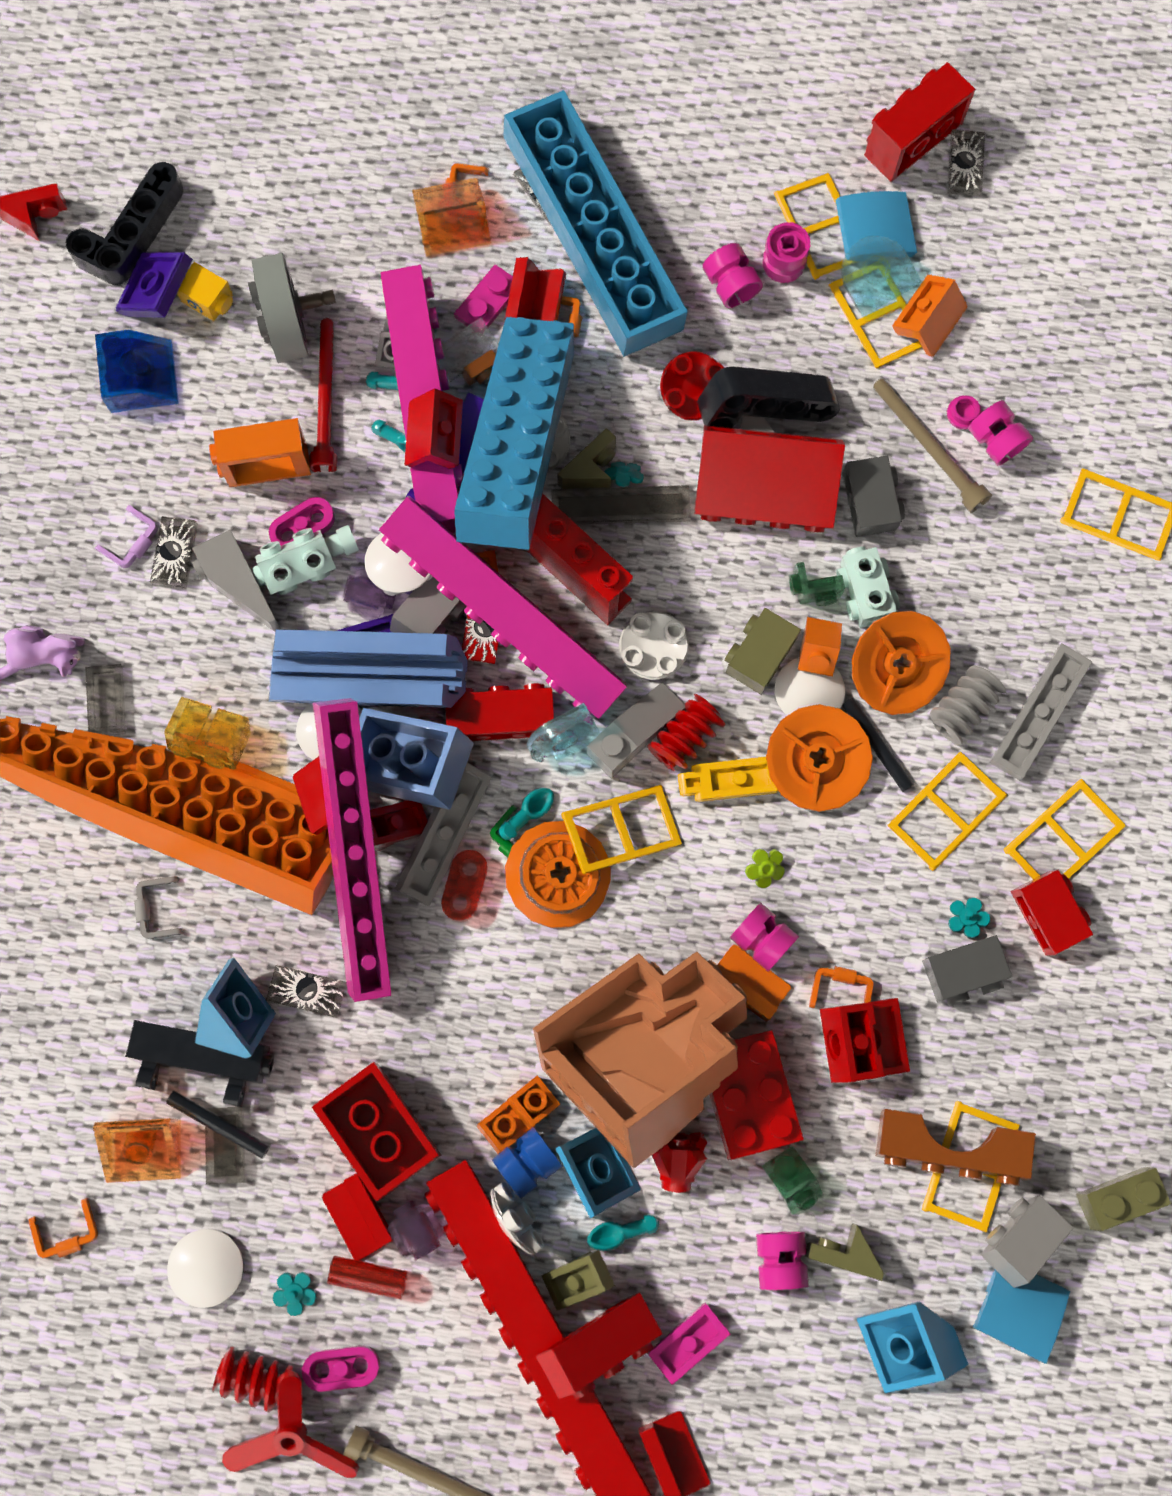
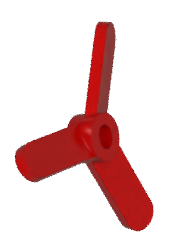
M293 1371L283 1373L277 1380V1429L231 1446L222 1457L224 1467L231 1472H237L281 1454L284 1456H295L299 1453L346 1478L356 1477L359 1470V1465L354 1460L307 1435V1427L302 1422L301 1378L298 1373Z

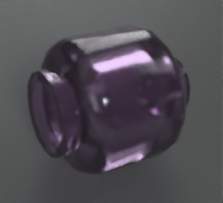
M359 569L354 575H348L342 601L347 602L348 610L352 613L379 618L383 615L385 609L392 610L396 595L390 596L385 594L382 589L370 580L366 569Z
M412 1200L393 1211L396 1218L388 1225V1231L403 1257L412 1256L416 1261L441 1246L439 1240L443 1237L444 1230L429 1204L416 1206Z

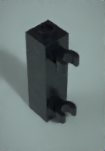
M134 1020L125 1057L142 1060L136 1078V1087L155 1090L159 1076L160 1064L229 1077L223 1103L242 1107L246 1082L251 1081L262 1084L264 1076L270 1077L274 1055L269 1054V1046L258 1044L252 1056L245 1059L196 1044L197 1032Z

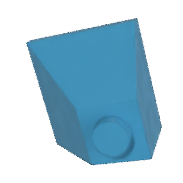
M920 1301L857 1318L884 1393L944 1381L969 1365L955 1328Z

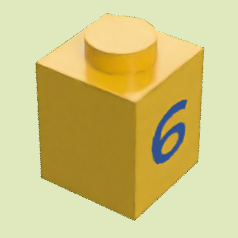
M193 262L188 269L177 292L182 303L212 321H215L219 314H226L233 302V294L228 281L196 262Z

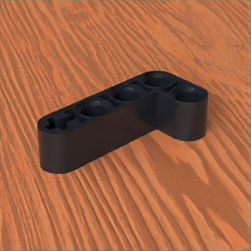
M158 162L148 170L105 238L83 228L76 229L67 236L66 248L77 267L112 285H121L130 278L141 254L147 252L183 195V185L175 167L167 162ZM153 208L151 212L144 213L146 210ZM137 235L134 239L126 241L128 237ZM90 248L87 252L80 253L83 249ZM120 262L117 266L108 268L112 263Z
M726 367L717 371L697 401L704 426L734 428L742 416L824 422L834 418L840 411L830 378L827 376L744 367Z

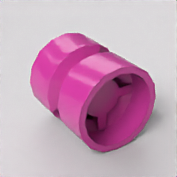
M788 222L778 224L770 230L762 259L763 269L768 277L779 283H789L797 280L802 275L810 250V237L807 231L798 224Z
M730 243L717 249L707 257L702 265L711 284H718L716 293L728 309L740 305L735 293L741 302L744 303L754 298L763 287V282L755 269L748 266L749 259L738 243Z
M1004 400L998 401L984 410L968 426V430L978 443L987 444L986 453L997 466H1001L1009 460L1006 455L1013 458L1019 454L1034 438L1021 422H1014L1016 415ZM1002 426L1004 429L994 436L993 432Z
M760 902L729 938L744 951L752 950L754 952L753 959L768 972L799 936L785 923H775L776 915Z
M790 1231L756 1234L757 1255L764 1262L758 1267L760 1289L787 1290L809 1287L808 1267L805 1263L801 1262V1257L806 1254L805 1232ZM780 1252H785L786 1261H779Z

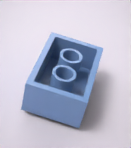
M363 708L359 721L367 790L451 810L474 743L459 728Z

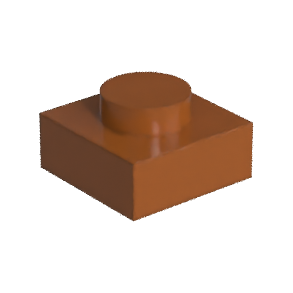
M492 349L463 368L462 377L469 386L475 382L483 385L489 381L496 356Z

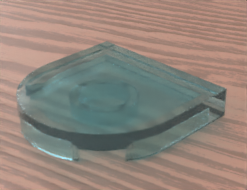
M872 235L859 240L848 250L842 262L841 277L844 287L861 317L868 315L922 283L904 248L898 242L887 237Z
M582 703L540 726L529 737L526 745L533 760L543 762L544 758L554 755L557 761L586 748L600 734V731L585 703Z

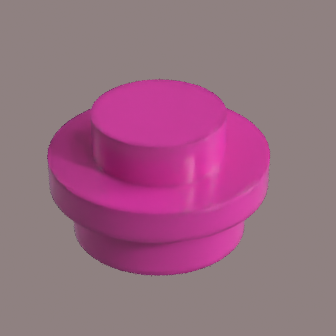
M967 395L954 398L947 408L949 422L954 427L964 430L968 429L971 422L982 413L978 401Z

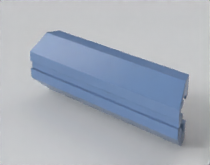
M276 629L271 664L269 702L315 703L351 698L357 701L358 705L452 708L466 691L465 675L468 660L457 637L449 634Z

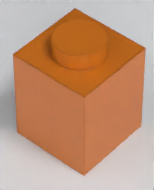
M807 617L801 640L798 670L833 677L840 651L842 623Z

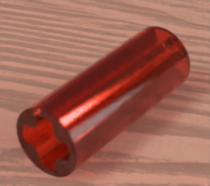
M334 1255L329 1269L327 1284L402 1300L408 1271Z

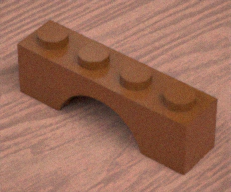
M883 1109L880 1115L875 1156L883 1157L884 1165L906 1168L907 1162L922 1164L921 1171L944 1174V1168L959 1170V1177L982 1180V1174L997 1176L996 1183L1020 1186V1180H1030L1032 1176L1036 1133L997 1127L990 1131L986 1140L975 1150L959 1152L947 1149L936 1142L928 1132L921 1114Z

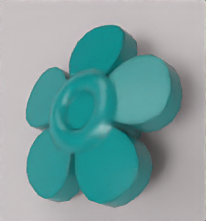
M612 462L610 468L604 471L611 480H615L616 485L621 487L629 486L630 482L640 484L644 480L641 467L634 463L625 465L624 462Z
M969 898L966 907L963 902L956 900L950 905L951 913L956 916L949 919L948 925L953 932H960L965 927L964 935L972 939L980 934L979 927L983 928L989 925L990 915L985 911L979 912L982 903L977 898Z
M285 1272L281 1274L277 1279V1285L283 1290H277L273 1294L274 1304L282 1307L289 1302L287 1305L288 1314L292 1316L300 1315L303 1311L302 1303L310 1306L317 1297L314 1289L307 1288L311 1283V1277L305 1272H299L295 1279L290 1273Z

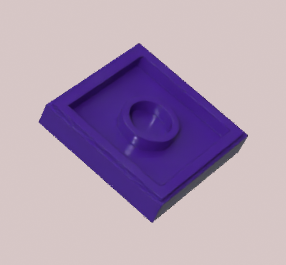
M185 252L142 253L117 303L115 311L126 317L165 318L193 259Z

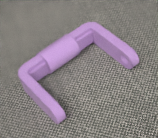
M130 505L125 510L129 513L131 512L149 527L128 550L129 553L121 560L99 544L95 547V550L122 568L130 567L136 558L140 559L153 543L151 539L158 530L153 520Z

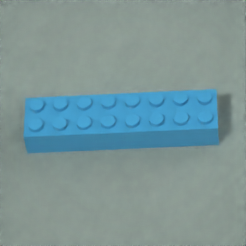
M562 90L505 114L503 137L623 357L683 331L688 311L566 92Z
M506 317L454 509L457 542L530 549L574 357V323Z

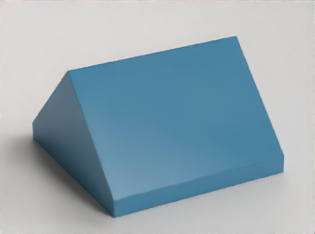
M234 957L227 961L201 1002L195 1043L246 1059L254 1053L276 1013Z
M597 1128L555 1148L590 1218L641 1190L628 1162Z

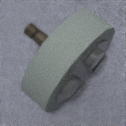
M283 253L252 259L254 281L248 282V286L256 309L262 312V316L256 317L261 337L264 339L265 344H271L278 363L308 357L307 339L302 320L304 318L303 310L321 307L324 304H335L336 300L333 289L323 291L322 294L319 292L299 297L298 290L294 288L290 270Z

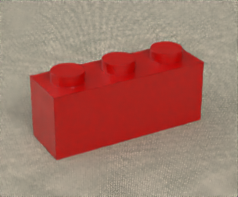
M532 683L524 685V689L509 690L508 686L503 685L489 687L488 691L474 692V689L466 688L464 695L452 708H446V725L459 728L471 741L555 736L552 687L545 688L544 684Z
M639 1292L610 1307L538 1354L536 1358L559 1399L572 1394L575 1399H579L596 1388L593 1381L603 1375L605 1379H608L625 1368L622 1361L631 1355L635 1360L650 1352L654 1348L651 1342L663 1333Z

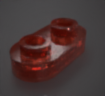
M464 850L454 857L442 895L441 906L443 912L450 920L455 922L468 921L476 914L485 885L488 865L484 856L475 850ZM468 863H472L477 867L476 873L472 876H467L463 872L464 866ZM457 898H464L467 901V906L461 911L456 910L453 907L454 901Z

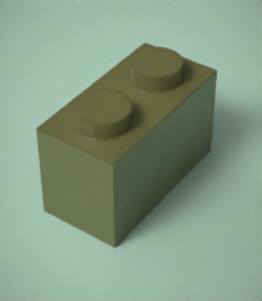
M764 608L759 617L753 614L743 630V633L747 634L741 646L734 643L725 657L724 661L729 663L726 674L762 695L797 640L801 629L767 608Z
M1143 1167L1076 1193L1090 1230L1096 1231L1107 1230L1171 1205L1156 1167Z

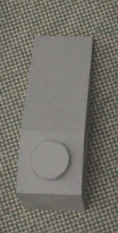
M231 530L192 548L197 557L196 560L192 561V564L201 581L207 578L214 589L273 631L280 629Z
M661 682L616 718L587 745V755L612 779L660 731L666 728V724L670 720L673 721L676 718L675 714L679 710L685 709V704Z

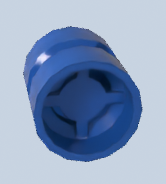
M534 1127L517 1139L518 1147L515 1149L507 1147L492 1159L497 1169L520 1199L537 1187V1179L539 1177L547 1179L563 1167Z

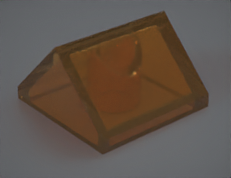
M478 178L412 190L426 257L491 244L485 202Z
M168 1118L94 1123L93 1131L106 1183L181 1179V1119Z

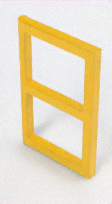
M829 173L774 193L788 223H795V220L784 199L785 196L825 182L836 204L835 200L840 195ZM835 216L804 229L810 234L839 223V218ZM810 253L806 262L814 280L819 279L820 276L857 263L855 261H846L845 259L817 269Z
M877 260L875 263L828 285L876 369L922 348L920 342L917 341L879 359L861 326L899 308L903 311L907 305L881 260ZM879 269L897 301L857 320L839 287Z
M1082 468L1064 517L1061 518L1060 522L1160 561L1172 528V502ZM1086 478L1124 492L1110 533L1071 519ZM1131 495L1170 510L1155 551L1117 537Z
M960 751L887 826L929 865L930 870L934 871L1007 797V794ZM959 762L997 796L969 825L932 791ZM926 796L962 830L956 839L935 860L898 826Z
M1080 779L1005 847L1004 852L1009 854L1032 879L1040 876L1015 848L1041 824L1046 822L1080 858L1063 873L1069 879L1126 825L1089 788L1085 781ZM1079 790L1115 825L1086 853L1051 817Z
M661 785L561 813L582 874L682 844ZM655 794L671 840L634 850L619 804ZM610 807L626 853L589 864L573 817Z
M956 1101L942 1146L947 1149L950 1148L961 1112L1007 1129L1018 1130L1020 1125L967 1106L961 1101ZM933 1173L922 1210L933 1212L987 1232L1001 1184L996 1183L997 1176L982 1174L994 1179L982 1220L979 1222L932 1204L941 1174Z

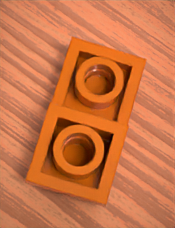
M537 1075L479 1122L476 1127L499 1154L505 1148L514 1144L518 1138L536 1126L561 1104Z

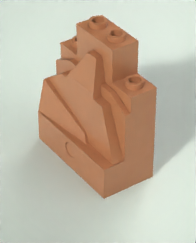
M697 951L666 974H663L656 963H649L638 953L533 1028L541 1068L633 1168H636L669 1143L671 1139L704 1110L703 1099L720 1087V1082L738 1069L736 1053L738 1048L735 1041L727 1033L747 1019L746 994L738 984H731L724 978L721 970L712 960L706 961Z

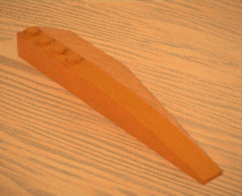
M6 716L5 719H0V777L120 836L310 915H313L334 877L328 828L318 835L310 833L295 784L230 758L220 757L218 765L203 761L202 753L187 750L186 755L167 751L166 746L157 744L144 747L134 745L133 740L78 729H74L73 733L57 730V725L41 723V726L38 727L23 724L20 718Z

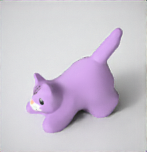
M28 625L9 630L3 638L6 644L5 656L7 665L0 668V681L19 670L49 663L59 669L61 676L71 675L72 669L81 658L80 651L75 649V647L84 645L85 638L68 634H54L47 637L43 633V628Z

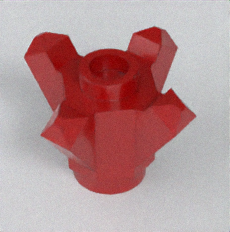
M696 1132L690 1133V1135L678 1133L669 1143L651 1155L659 1170L660 1180H662L661 1187L664 1190L676 1193L691 1190V1184L695 1180V1175L707 1160L703 1151L708 1142L702 1133Z

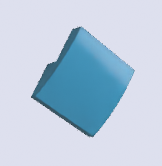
M864 192L840 196L835 200L846 261L874 262L881 257L908 258L913 257L917 253L906 192Z
M994 1270L986 1288L987 1295L972 1328L1046 1364L1064 1317L1070 1291L1037 1274L1030 1283L1013 1288Z

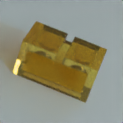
M181 697L164 731L167 748L183 758L191 756L204 760L214 768L221 769L226 767L235 770L251 734L249 718L218 708L212 720L208 718L212 711V706Z

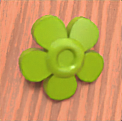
M758 849L752 855V860L756 864H749L745 869L746 876L751 880H755L759 888H767L772 882L771 877L774 880H779L785 873L784 867L779 865L783 860V855L776 849L771 850L769 853L764 849Z

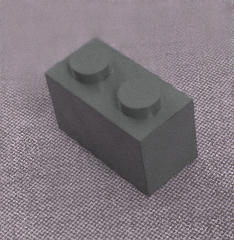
M888 455L847 462L842 475L855 536L860 537L896 531L902 519L905 518V509L902 499H897L895 487L898 485V475L895 466H890Z
M997 935L928 957L922 961L936 1001L940 1002L947 999L949 1006L969 1000L968 992L981 988L983 995L1004 988L1002 981L1013 977Z

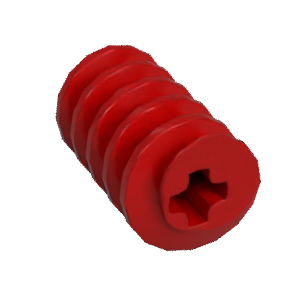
M694 694L695 700H688L685 703L686 711L679 710L675 714L677 722L670 720L666 724L668 732L660 731L657 734L659 743L651 741L647 745L650 752L672 771H675V766L685 770L689 767L683 758L685 755L693 759L698 757L693 749L694 745L703 749L707 747L702 738L704 734L711 738L716 737V733L711 727L713 724L721 728L726 725L716 708L698 694Z
M231 1346L220 1362L212 1392L220 1385V1396L227 1398L234 1390V1399L237 1403L243 1402L249 1394V1405L253 1408L257 1407L264 1398L265 1412H271L277 1405V1380L282 1375L278 1373V1360H274L268 1369H264V1356L260 1355L252 1365L249 1364V1351H245L240 1359L236 1360L235 1347ZM289 1364L283 1373L293 1371V1365Z

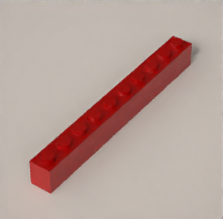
M464 1160L428 1181L426 1184L429 1191L424 1193L434 1213L440 1210L448 1223L443 1226L447 1238L453 1247L459 1244L466 1258L461 1260V1263L471 1281L478 1278L485 1292L480 1294V1298L490 1315L497 1313L503 1327L499 1328L498 1331L507 1348L510 1350L515 1347L522 1361L517 1366L526 1383L529 1385L534 1382L541 1396L536 1398V1401L547 1420L553 1417L560 1431L555 1436L566 1455L572 1452L579 1467L574 1470L584 1490L587 1491L592 1488L596 1496H652L595 1391L592 1390L579 1399H575L573 1394L560 1399L557 1397L536 1356L565 1336L514 1243L500 1227L492 1203L469 1161Z

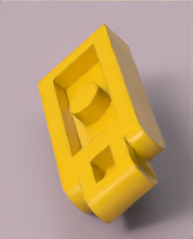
M766 757L696 764L691 766V772L677 775L680 796H695V802L776 794L778 791L770 779Z

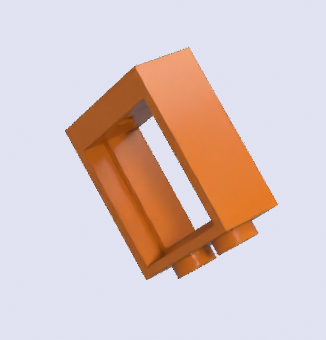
M298 418L213 431L215 444H209L211 461L213 465L217 466L219 477H225L229 487L311 475L307 442Z

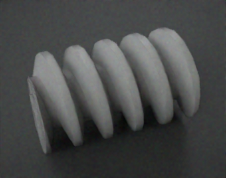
M970 666L966 671V676H961L957 681V686L952 687L948 691V697H943L939 702V707H934L930 712V718L934 727L946 739L960 746L963 743V739L958 732L960 731L965 735H970L973 732L967 722L979 725L981 718L976 712L979 711L987 715L991 710L985 702L988 701L996 705L1000 700L994 691L1006 693L1004 685L990 671L979 666Z

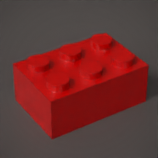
M949 62L938 70L935 68L930 70L923 77L920 85L913 90L908 88L899 96L894 106L889 110L884 108L876 114L872 120L871 133L866 140L868 144L864 156L890 182L894 181L963 124L976 89Z
M769 1030L735 1039L734 1041L738 1048L736 1051L738 1069L720 1082V1087L709 1094L727 1160H734L803 1141L773 1031Z
M372 1062L312 1106V1109L375 1201L385 1198L442 1156L379 1064Z

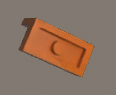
M928 274L892 325L897 335L918 339L926 355L931 357L935 356L967 309V303L955 279Z
M735 944L729 948L717 964L723 977L731 984H738L745 992L747 997L746 1007L765 1022L771 1019L777 1011L779 1004L791 989L788 983L769 970L767 972L752 956Z

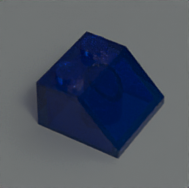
M133 330L95 334L101 399L111 413L179 404L171 339Z

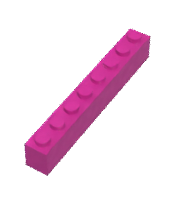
M421 265L380 272L405 437L407 436L410 400L434 388L443 392L450 390L446 369L440 370L439 360L445 358L441 338L435 339L434 329L440 328L436 307L430 308L429 298L435 297L431 277H424ZM425 461L417 466L410 467L415 501L448 530L456 533L454 509L459 494V486H461L464 476L461 464L448 469L430 461Z
M410 496L403 500L380 527L379 531L384 534L381 541L397 554L400 550L405 552L412 558L409 565L423 577H426L428 573L440 582L436 588L451 601L456 597L467 606L464 612L479 625L483 620L494 629L491 635L506 648L512 644L521 652L518 658L533 671L537 667L548 675L545 681L559 694L566 691L575 698V701L572 703L573 706L586 717H589L592 713L599 719L627 688L626 683L465 543L457 542L456 536Z
M351 698L313 703L347 992L354 1002L392 996L357 701Z

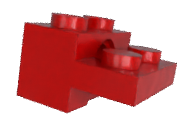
M898 998L819 1009L831 1083L856 1082L910 1072Z

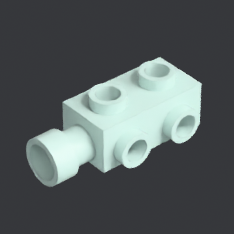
M349 525L335 530L336 534L323 538L320 530L313 532L312 528H307L296 532L292 536L294 541L282 546L279 541L262 546L259 549L261 554L255 556L257 566L252 567L259 586L267 585L270 595L277 592L279 595L294 591L298 587L297 584L309 579L314 582L328 577L330 571L336 569L333 557L343 553L348 556L359 551ZM312 554L320 557L319 560L310 564L307 562V558ZM277 568H285L287 570V573L278 577L274 575V571Z
M856 547L847 551L846 555L842 557L841 568L836 569L837 579L840 588H848L851 600L846 601V608L850 620H857L859 628L869 627L874 621L887 614L897 612L900 608L898 595L895 589L890 590L887 581L889 567L884 557L880 558L877 547L867 550L866 547ZM868 564L870 571H862L859 566ZM877 595L880 603L874 604L869 598Z

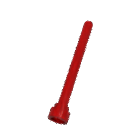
M327 317L323 318L320 322L317 446L313 448L309 457V468L313 472H321L320 466H329L328 472H335L337 470V454L334 453V448L331 447L334 323L332 319Z

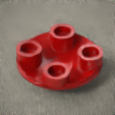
M685 352L673 358L666 365L660 381L661 396L667 408L673 414L685 420L702 419L697 403L698 398L713 375L723 369L724 366L702 352Z

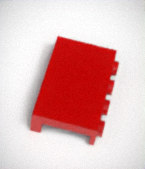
M704 426L694 514L701 515L700 519L712 522H719L721 517L735 518V523L742 525H755L756 521L770 522V527L789 529L790 524L804 525V530L817 533L824 532L825 528L834 529L845 444L843 440Z
M542 493L530 549L525 550L608 626L632 602V598L623 590L632 582L633 576Z

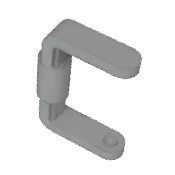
M176 876L140 881L136 886L137 900H134L136 923H140L141 935L146 939L184 934L183 928L150 932L149 929L151 916L149 899H146L145 888L171 884L173 882L178 883V877Z

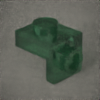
M804 562L796 563L793 574L789 575L791 594L798 595L800 604L816 602L817 606H828L836 603L837 598H841L845 589L842 575L808 581Z
M793 1145L762 1165L764 1172L784 1199L792 1215L799 1211L810 1209L816 1204L818 1198L823 1195L817 1178Z

